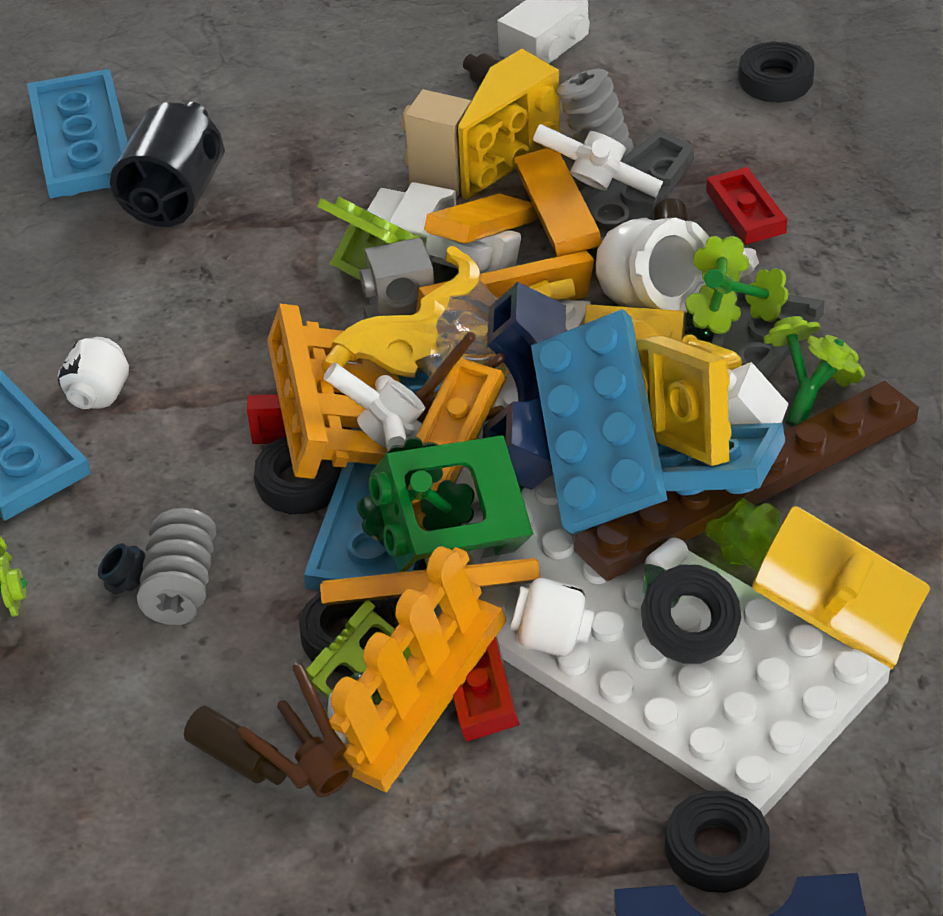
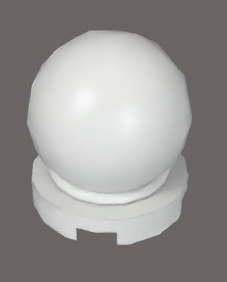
M640 218L620 224L608 231L597 250L596 276L603 293L621 307L678 310L687 313L688 311L685 307L687 297L693 293H699L700 288L706 285L702 279V271L694 266L693 255L698 249L706 247V240L709 238L708 234L697 223L678 218H665L655 221Z

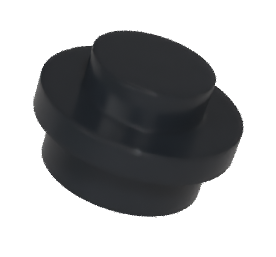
M124 543L117 544L110 549L98 568V577L104 581L105 589L112 594L133 590L140 583L145 552L137 546L128 547Z

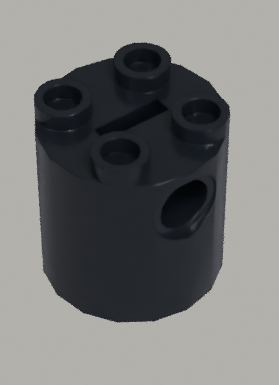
M188 102L185 105L181 103H162L147 110L111 172L110 186L113 196L124 211L138 221L158 227H172L184 223L193 213L225 153L221 133L211 119L208 118L207 110L196 102Z

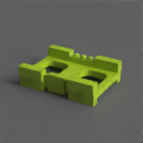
M368 599L345 625L346 628L342 630L328 648L325 647L306 669V673L314 688L327 699H329L332 690L327 686L326 679L337 666L344 665L359 677L367 669L363 658L364 650L359 644L364 634L371 627L381 629L388 636H391L395 628L373 611L375 605ZM409 646L403 652L406 661L412 654ZM377 689L371 696L374 705L380 699Z

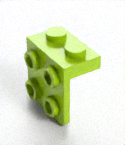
M339 196L335 204L320 198L317 207L350 223L330 264L359 280V271L367 268L366 248L419 238Z

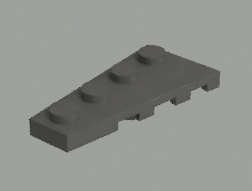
M658 130L621 159V162L663 181L656 198L612 178L605 191L589 185L580 191L600 231L602 241L608 231L624 222L640 218L653 219L655 206L660 201L667 199L693 162V145L662 130ZM599 246L586 251L596 257Z

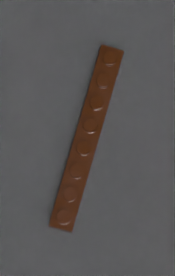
M883 381L785 430L786 442L760 488L743 494H732L726 489L704 490L694 495H680L676 491H666L668 499L666 501L591 527L575 535L574 552L608 582L644 563L647 556L670 538H679L685 542L912 425L917 421L919 406L886 381Z

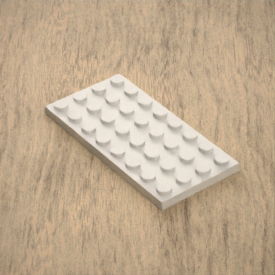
M553 475L549 476L534 489L524 488L521 491L534 534L513 553L496 556L493 547L486 548L479 563L535 558L539 563L540 578L581 588L586 597L585 609L595 611L587 643L576 641L573 650L568 655L556 656L522 646L518 641V631L510 629L520 588H529L531 583L482 588V594L478 599L502 608L507 620L497 634L503 660L705 790L728 791L744 797L762 812L763 816L771 810L876 696L889 679L890 668L860 650L850 648L689 550L687 559L680 565H701L717 571L732 585L740 600L741 623L734 641L716 658L702 664H683L665 657L651 645L642 628L641 605L646 591L659 575L649 571L645 567L644 562L606 582L574 552L575 535L583 531L570 534L562 528ZM681 596L672 602L671 616L675 624L682 630L701 632L709 627L711 613L701 599L694 596ZM439 603L434 609L437 617L442 612Z

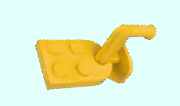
M632 320L656 442L711 466L730 462L729 440L731 438V426L728 420L730 376L728 369L734 370L741 367V357L732 350L698 340L691 334L684 336L680 342L665 336H658L654 327L649 323L641 320Z

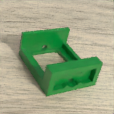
M503 435L386 453L370 472V496L373 503L380 507L385 524L383 530L384 545L387 553L394 557L398 573L406 572L417 560L430 558L433 551L440 546L451 550L457 547L464 551L493 547L497 556L515 552L534 534ZM458 465L468 468L483 512V521L433 531L421 529L417 524L406 487V474L419 470L427 471Z

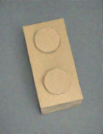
M423 89L412 105L406 106L401 119V128L406 132L407 147L404 154V164L408 166L410 184L415 182L455 190L456 197L460 195L462 190L458 125L472 100Z

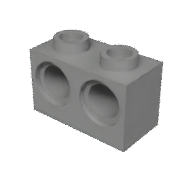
M421 237L366 248L367 268L359 271L365 298L370 297V305L363 306L364 319L375 316L415 314L419 287L434 284L433 266Z

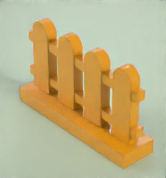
M280 303L267 343L294 477L315 479L322 459L332 460L333 467L346 468L348 462L377 465L385 456L387 448L375 442L364 431L342 429V427L361 429L357 423V418L365 408L347 395L334 394V392H342L324 380L326 372L321 364L332 350V341L343 331L319 328L318 322L306 321L305 326H303L299 306ZM357 358L355 361H348L357 362V364L347 363L344 366V369L375 391V381L382 375H388L399 382L398 375L392 374L380 366H375L377 364L371 360Z
M440 546L433 551L427 564V575L430 582L422 593L414 589H408L401 595L395 611L399 625L391 636L381 632L371 636L365 646L363 655L367 669L358 681L348 676L340 679L331 695V706L335 713L330 718L329 723L332 729L343 734L345 733L349 742L346 745L347 749L343 756L353 767L354 771L351 777L385 793L388 792L451 702L453 694L461 683L465 682L468 673L474 669L491 641L507 622L502 608L478 599L482 594L480 586L469 581L464 568L470 560L467 551L457 547L451 550ZM439 603L442 612L437 618L434 609ZM409 646L412 654L406 661L403 652ZM377 689L380 699L374 705L371 696Z

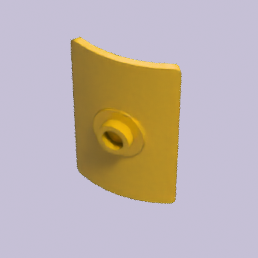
M792 506L763 558L752 584V588L756 592L850 648L860 650L888 666L890 670L897 664L909 629L930 591V586L926 582L798 506Z

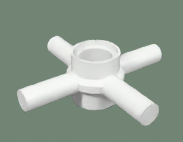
M540 124L533 137V141L576 160L570 174L591 187L605 191L612 178L656 198L663 181L621 162L626 148L618 141L604 134L589 131L584 144Z
M336 362L328 368L324 375V380L365 408L358 416L357 423L371 439L388 450L394 445L403 446L404 441L408 437L417 435L422 425L417 419L424 412L425 406L406 386L388 375H382L375 381V391Z

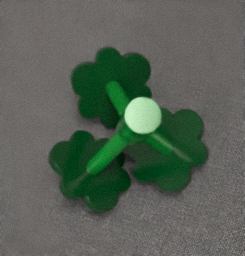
M411 436L404 441L403 446L394 445L386 453L437 446L438 444L434 442L423 444L420 438ZM442 468L427 471L419 470L405 476L410 501L421 500L420 508L426 515L423 518L422 524L427 531L462 526V524L471 522L474 517V510L470 505L474 501L475 492L468 484L460 483L455 485L450 480H444L439 484L437 491L431 489L432 483L438 482L442 478ZM364 496L357 503V511L364 519L362 529L368 536H376L379 543L385 547L383 540L385 524L380 507L373 503L371 496Z

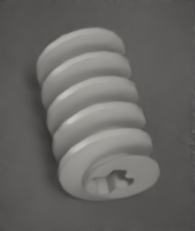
M600 68L590 69L578 73L562 83L557 88V95L562 99H566L562 104L563 112L572 114L567 122L569 128L577 129L573 134L574 140L584 144L589 131H594L621 143L626 148L623 157L634 149L632 139L628 137L627 124L623 122L622 109L618 107L617 94L613 92L612 79L607 76L609 73L607 70Z
M178 508L165 511L152 521L149 529V540L146 545V555L143 561V571L140 577V587L137 593L138 606L144 615L150 619L167 625H183L193 622L197 616V608L203 605L207 594L205 588L209 582L208 571L212 563L213 540L217 532L215 522L208 515L198 510Z

